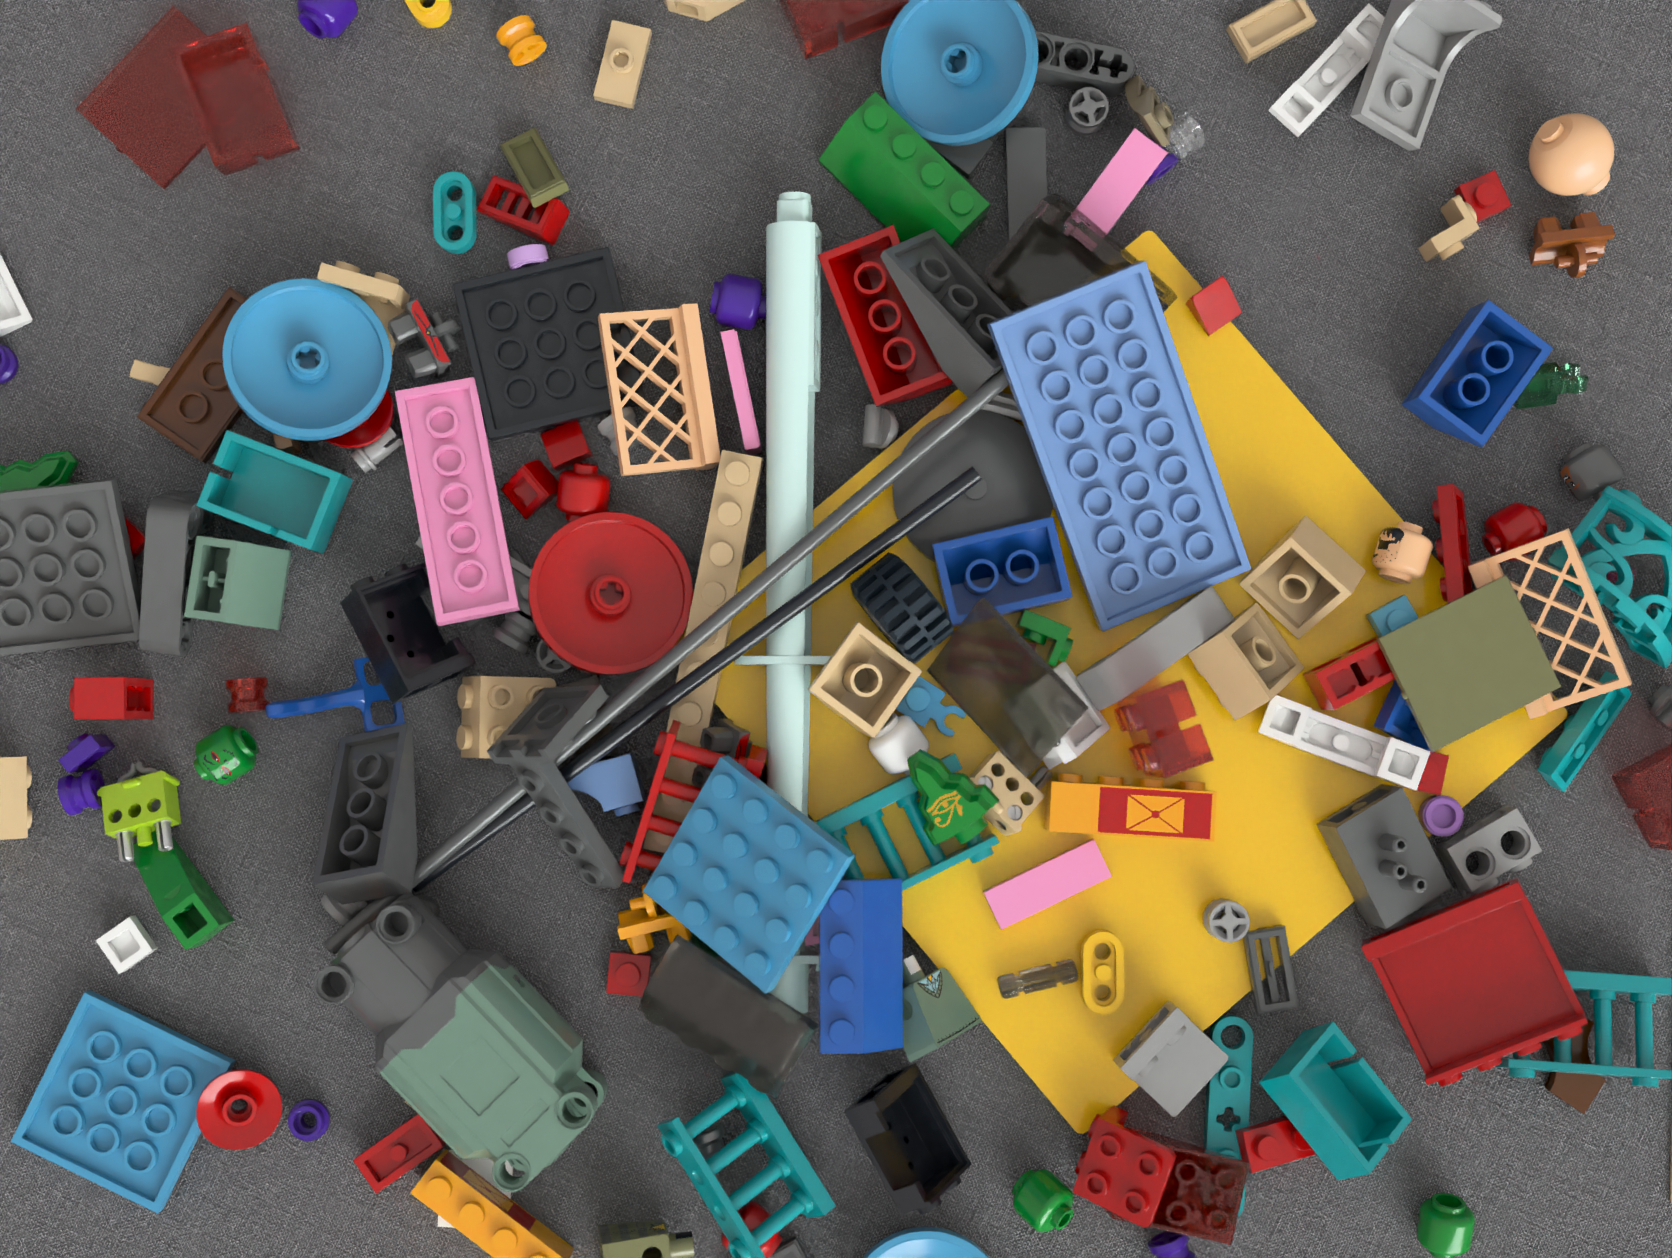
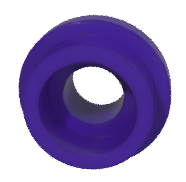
M305 1099L298 1102L291 1109L288 1116V1126L291 1133L303 1141H313L320 1138L330 1125V1114L327 1107L316 1099ZM310 1112L315 1115V1126H309L305 1123V1113Z

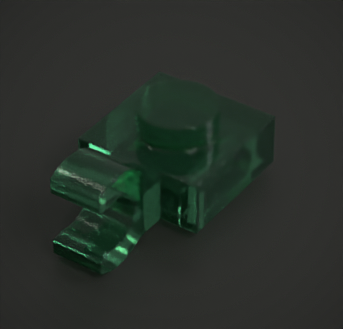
M1556 362L1544 363L1513 405L1516 409L1554 405L1557 402L1558 394L1585 392L1588 376H1578L1580 365L1577 363H1568L1561 367Z

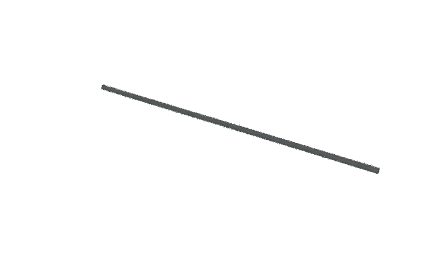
M1001 369L599 709L596 717L585 724L575 735L573 744L562 751L553 761L556 767L1009 385L1004 369ZM518 779L416 864L412 889L527 793L520 786ZM402 894L373 900L324 942L326 949L335 955L355 933L367 923L375 920L383 909L390 906Z

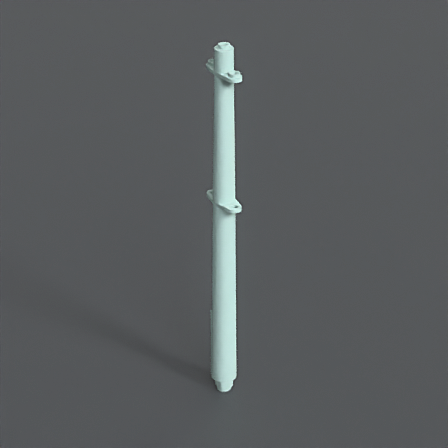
M784 192L779 194L777 222L766 226V568L813 529L815 392H820L821 263L818 255L822 254V232L817 224L812 222L811 195L804 192ZM812 552L766 590V617L812 584ZM812 605L766 637V656H740L734 661L735 665H766L767 786L807 817L810 691L808 688L810 687L811 665H825L831 657L811 656ZM805 939L775 988L767 992V1012L775 1013V1020L798 1021L800 1020L801 1013L808 1012L809 964H816V971H819V951H805Z

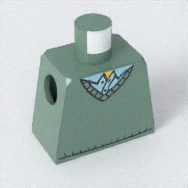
M914 955L903 960V1048L907 1058L912 1062L938 1049L979 1024L982 1020L947 969L942 967L925 976Z

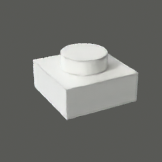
M136 915L128 917L96 940L118 974L127 971L158 949Z

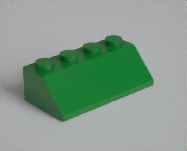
M876 91L845 121L818 160L885 228L894 225L900 243L934 228L954 249L986 218L990 203Z

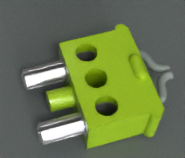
M142 762L131 764L130 771L122 775L117 783L100 787L97 791V795L101 797L105 834L117 839L119 861L121 862L134 860L132 837L137 836L138 846H149L153 844V831H156L158 850H172L171 826L181 824L177 791L180 780L165 771L144 768ZM137 770L140 773L147 774L136 778H132Z

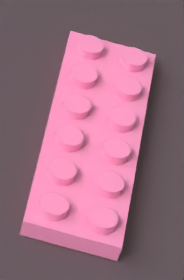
M470 377L395 391L436 623L438 626L519 611L518 596L475 378Z

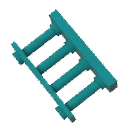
M955 753L940 759L951 773L962 769ZM910 775L814 821V823L850 851L851 849L844 837L847 834L844 827L857 820L860 821L862 826L866 825L891 877L902 878V891L968 858L972 864L992 855L994 852L991 847L999 843L996 835L993 833L983 838L979 833L966 842L967 846L945 856L940 844L933 846L923 830L926 820L918 808L919 802L917 799L920 798V794L911 781ZM894 802L897 803L899 808H904L931 863L911 874H908L881 819L884 816L881 809ZM854 857L844 874L846 878H864Z
M1564 970L1574 992H1589V999L1594 1000L1595 1065L1572 1063L1571 1038L1559 1041L1557 1036H1555L1554 1062L1530 1060V1054L1518 1056L1517 1052H1513V1059H1502V1063L1494 1067L1509 1069V1077L1535 1078V1071L1631 1077L1632 1086L1659 1087V1079H1672V1070L1654 1069L1652 1003H1657L1656 996L1672 995V978ZM1616 994L1630 995V1002L1634 1003L1636 1068L1613 1066L1611 1001L1616 1000Z
M746 1065L733 1069L723 1076L720 1080L725 1086V1094L684 1125L679 1117L662 1121L657 1127L662 1133L661 1142L671 1156L677 1157L730 1242L728 1249L732 1257L766 1258L760 1246L799 1214H803L807 1218L825 1216L836 1205L750 1067ZM733 1108L739 1109L747 1121V1129L705 1161L692 1139ZM754 1144H761L769 1157V1165L727 1196L715 1174ZM778 1178L783 1180L792 1193L790 1195L791 1200L750 1232L737 1210Z

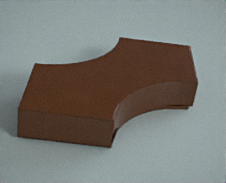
M1588 1018V1024L1581 1026L1583 1032L1571 1038L1572 1063L1592 1065L1588 1053V1037L1594 1023ZM1554 1037L1542 1041L1548 1051L1550 1062H1554ZM1550 1072L1545 1089L1578 1112L1585 1114L1606 1080L1601 1075Z

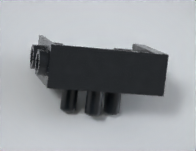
M406 563L398 565L384 574V578L376 581L373 576L363 578L350 586L352 592L340 602L392 704L454 679L476 664L471 653L467 654L459 637L450 640L447 644L444 642L421 597L430 589L429 579L423 569L426 567L424 563L408 568Z
M916 1063L886 1074L844 1111L901 1215L918 1210L920 1214H924L936 1208L942 1202L940 1196L957 1187L962 1182L960 1176L972 1165Z

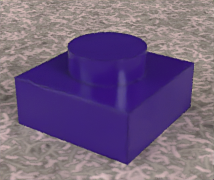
M84 733L67 745L66 748L69 752L58 761L68 773L83 772L115 748V745L106 734L89 735Z

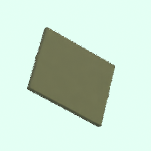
M1507 575L1481 586L1376 639L1398 683L1401 696L1406 700L1431 752L1561 687L1536 636V630L1531 626Z

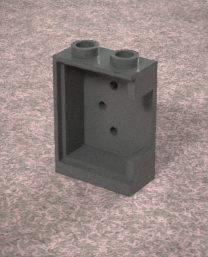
M1381 784L1316 824L1365 922L1385 929L1396 928L1407 921L1409 914L1419 908H1427L1436 904L1440 900L1439 895L1452 888L1403 787Z

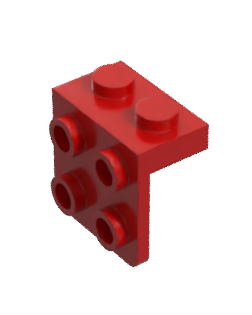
M1113 1105L1102 1115L1097 1114L1091 1123L1088 1137L1091 1140L1087 1151L1082 1153L1077 1163L1075 1174L1078 1177L1073 1193L1141 1227H1148L1154 1221L1176 1155L1172 1149L1124 1127L1128 1112Z

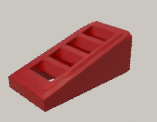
M493 175L476 209L487 217L550 245L556 243L569 216V209L560 199L553 198L536 207L530 221H528L527 218L533 206L522 186L496 175ZM505 190L509 193L501 209H496ZM519 197L522 198L515 214L512 215Z

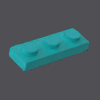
M1605 671L1598 682L1606 683L1618 679V675ZM1627 686L1586 699L1577 713L1567 719L1563 733L1554 746L1544 752L1540 766L1537 769L1550 786L1562 792L1567 789L1631 697L1632 693Z

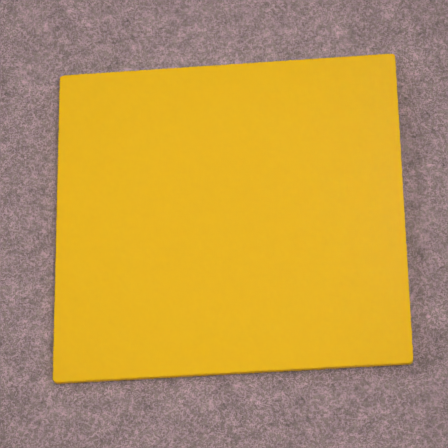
M1145 231L1083 284L1139 261H1146L1187 383L1190 384L1189 389L1251 569L1282 536L1306 515L1366 570L1353 593L1299 639L1258 603L1304 667L1277 695L1387 738L1392 737L1373 725L1394 680L1336 710H1321L1303 673L1373 637H1378L1366 615L1399 596L1406 595L1418 618L1447 604L1448 602L1443 600L1440 591V578L1445 577L1444 567L1431 553L1424 575L1419 579H1412L1410 584L1396 583L1378 575L1379 570L1373 565L1372 558L1380 533L1385 528H1397L1398 523L1403 521L1401 517L1231 321L1210 336L1206 334L1186 306V302L1203 288L1153 231ZM1009 385L1001 391L1004 393L1012 394ZM956 389L813 510V528L899 457L908 442L921 428L938 417L951 413L967 399V396L959 389ZM1012 419L1024 427L1022 421ZM893 483L812 551V583L898 521L893 506ZM1053 506L1050 517L1054 518L1072 598L1065 602L1028 611L1071 628L1068 638L1073 639V644L1065 661L1074 675L1077 676L1097 661L1115 652L1199 592L1106 631H1101L1098 629ZM905 536L814 602L811 613V656H832L856 622H859L897 651L852 594L850 583L889 552L900 557L914 571L943 607L935 562L920 553ZM766 550L742 569L737 593L766 569ZM1250 570L1213 585V588L1233 617H1236L1257 602L1239 585L1240 581ZM766 591L732 619L727 645L766 618ZM1021 612L953 627L954 632L917 663H913L922 670L919 675L920 677L946 693L940 704L945 707L950 705L958 706L966 713L964 719L954 713H950L945 717L944 723L946 727L955 732L953 736L942 734L936 726V721L931 718L925 727L917 724L928 739L929 749L927 753L938 759L952 753L956 754L962 769L954 773H965L969 777L988 755L998 750L1001 752L1012 738H1017L1019 740L1018 743L1022 742L1023 749L1011 763L1016 766L1021 759L1027 761L1032 767L1025 776L1028 780L1034 776L1040 767H1047L1003 703L1054 668L1044 664L1052 642L1046 640L1045 645H1040L1022 637L1024 630L1015 627ZM687 626L677 643L685 638ZM955 630L1036 644L1030 683L1023 684L948 670ZM766 638L742 656H766ZM967 640L962 642L963 648L1025 659L1026 651ZM1188 654L1124 699L1100 710L1110 729L1078 757L1066 764L1062 762L1046 772H1052V777L1048 781H1057L1058 773L1083 775L1082 783L1098 784L1099 776L1123 777V785L1139 786V778L1164 780V788L1180 789V781L1205 782V790L1217 792L1214 842L1047 831L1044 829L1046 782L1040 790L1045 797L1021 824L1022 830L1020 832L1005 836L985 818L988 825L980 832L981 837L983 838L993 833L999 841L998 844L991 847L994 852L992 855L973 864L968 858L902 891V926L938 969L943 967L948 970L981 1020L1070 1126L1079 1134H1084L1089 1130L1097 1114L1102 1115L1113 1105L1117 1106L1139 1087L1134 1080L1130 1079L1117 1066L1113 1059L1168 1000L1177 1006L1203 1032L1251 991L1243 938L1229 943L1210 935L1204 928L1202 920L1203 912L1207 905L1213 900L1221 898L1240 904L1248 912L1250 919L1249 930L1251 931L1263 927L1270 928L1276 925H1284L1290 956L1293 955L1355 901L1316 824L1381 784L1396 786L1394 783L1339 765L1258 733L1268 702L1241 718L1234 720L1228 710L1220 704L1216 693L1206 679L1197 672ZM960 656L959 663L1017 674H1022L1023 667L965 656ZM1058 660L1056 666L1062 663V661ZM732 662L721 671L715 704L728 719L733 721L734 725L750 732L749 740L753 742L752 745L767 749L766 665H735ZM811 665L810 685L825 665ZM810 692L808 814L816 821L907 775L904 772L895 775L887 773L868 748V741L871 737L859 732ZM1525 706L1434 751L1449 756L1441 795L1455 799L1463 808L1567 718L1566 708L1561 707L1549 711L1545 715L1530 719ZM894 710V712H893V713H895L897 716L903 715V714H901L900 712H898L897 710ZM1403 787L1419 820L1418 813L1421 804L1427 798L1434 795ZM896 802L882 808L884 816L881 819L908 874L931 864L904 808H899ZM859 820L845 826L847 834L844 837L852 853L855 854V859L864 878H892L867 826H862ZM1424 830L1427 838L1432 835ZM955 836L939 843L945 856L967 846V843L960 844ZM1090 839L1095 840L1112 877L1002 930L1000 929L985 898L984 890ZM1097 930H1106L1113 933L1120 939L1124 947V1001L1117 1011L1107 1015L1097 1014L1090 1010L1084 1003L1081 995V946L1086 936ZM1274 936L1269 937L1275 970L1280 966L1276 937ZM1255 939L1262 981L1266 978L1260 940ZM1100 943L1095 947L1094 953L1096 957L1102 958L1107 955V944ZM1097 986L1095 997L1098 999L1105 998L1109 992L1108 986Z

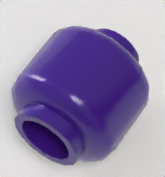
M298 0V19L301 25L313 36L321 39L325 37L336 38L355 19L358 6L355 0Z
M731 273L724 275L721 282L715 281L709 313L715 314L716 322L719 325L743 330L753 329L758 318L766 319V294H762L761 281L757 278Z

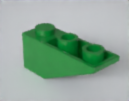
M153 831V844L143 847L138 846L137 842L133 844L134 862L161 918L184 949L189 950L203 945L232 923L234 918L173 836L172 850L159 851L156 831Z

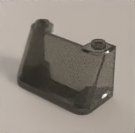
M1054 193L1040 201L981 276L988 281L987 286L999 299L1005 301L1007 297L1013 300L1019 298L1027 306H1031L1137 263L1139 260L1067 199ZM1149 270L1163 313H1165L1177 299V295L1165 282Z

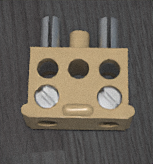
M1012 738L1001 752L998 750L988 755L969 776L976 785L985 784L999 798V802L983 816L1005 836L1022 830L1021 824L1045 797L1040 792L1041 788L1052 777V772H1046L1048 768L1042 766L1028 780L1025 776L1032 769L1031 765L1023 759L1016 766L1011 763L1023 749L1022 742L1018 743L1019 740L1017 738Z

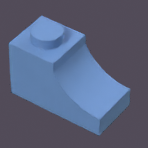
M634 753L594 763L567 783L571 790L587 793L597 799L602 805L603 812L614 809L616 817L638 811L637 802L647 800Z

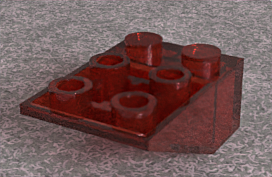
M1126 1127L1172 1149L1176 1155L1154 1221L1148 1227L1231 1245L1250 1163L1160 1134ZM1104 1208L1112 1219L1133 1223Z

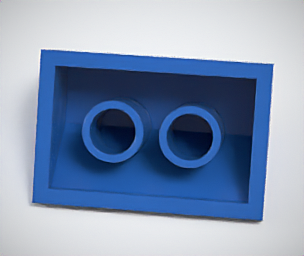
M1490 300L1484 301L1468 310L1401 405L1432 428L1478 447H1483L1550 354L1553 347Z
M1053 517L932 544L943 607L951 619L953 627L1022 612L1025 609L1030 610L1065 602L1072 598Z

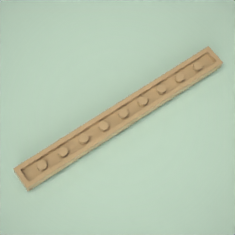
M726 450L721 452L685 637L737 594L764 460L761 457ZM732 619L680 663L676 683L727 646ZM721 671L671 707L666 732L669 731L673 720L680 721L681 725L676 740L701 747L702 730L711 727ZM671 756L664 777L695 786L692 784L694 768L700 764ZM659 793L653 814L682 823L693 803ZM647 830L643 849L665 853L674 837Z

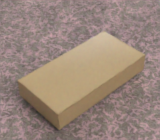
M1273 0L1230 24L1226 31L1246 64L1310 29L1316 24L1317 20L1305 0Z

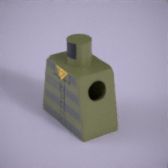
M664 1220L598 1225L600 1258L694 1257L692 1232L668 1234ZM655 1247L652 1251L645 1252L647 1248Z

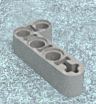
M1211 585L1184 602L1115 652L1082 671L1075 678L1096 709L1100 711L1139 689L1223 629L1235 618Z

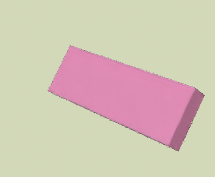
M1135 128L1061 229L1091 252H1095L1168 152Z
M734 329L723 331L720 333L746 455L759 454L762 448L738 334Z
M1090 839L984 890L983 893L1002 930L1112 877L1095 840Z

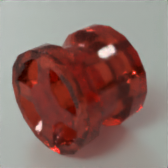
M267 677L225 681L226 689L231 693V701L227 705L228 713L265 711V706L269 704L264 695V689L268 686Z

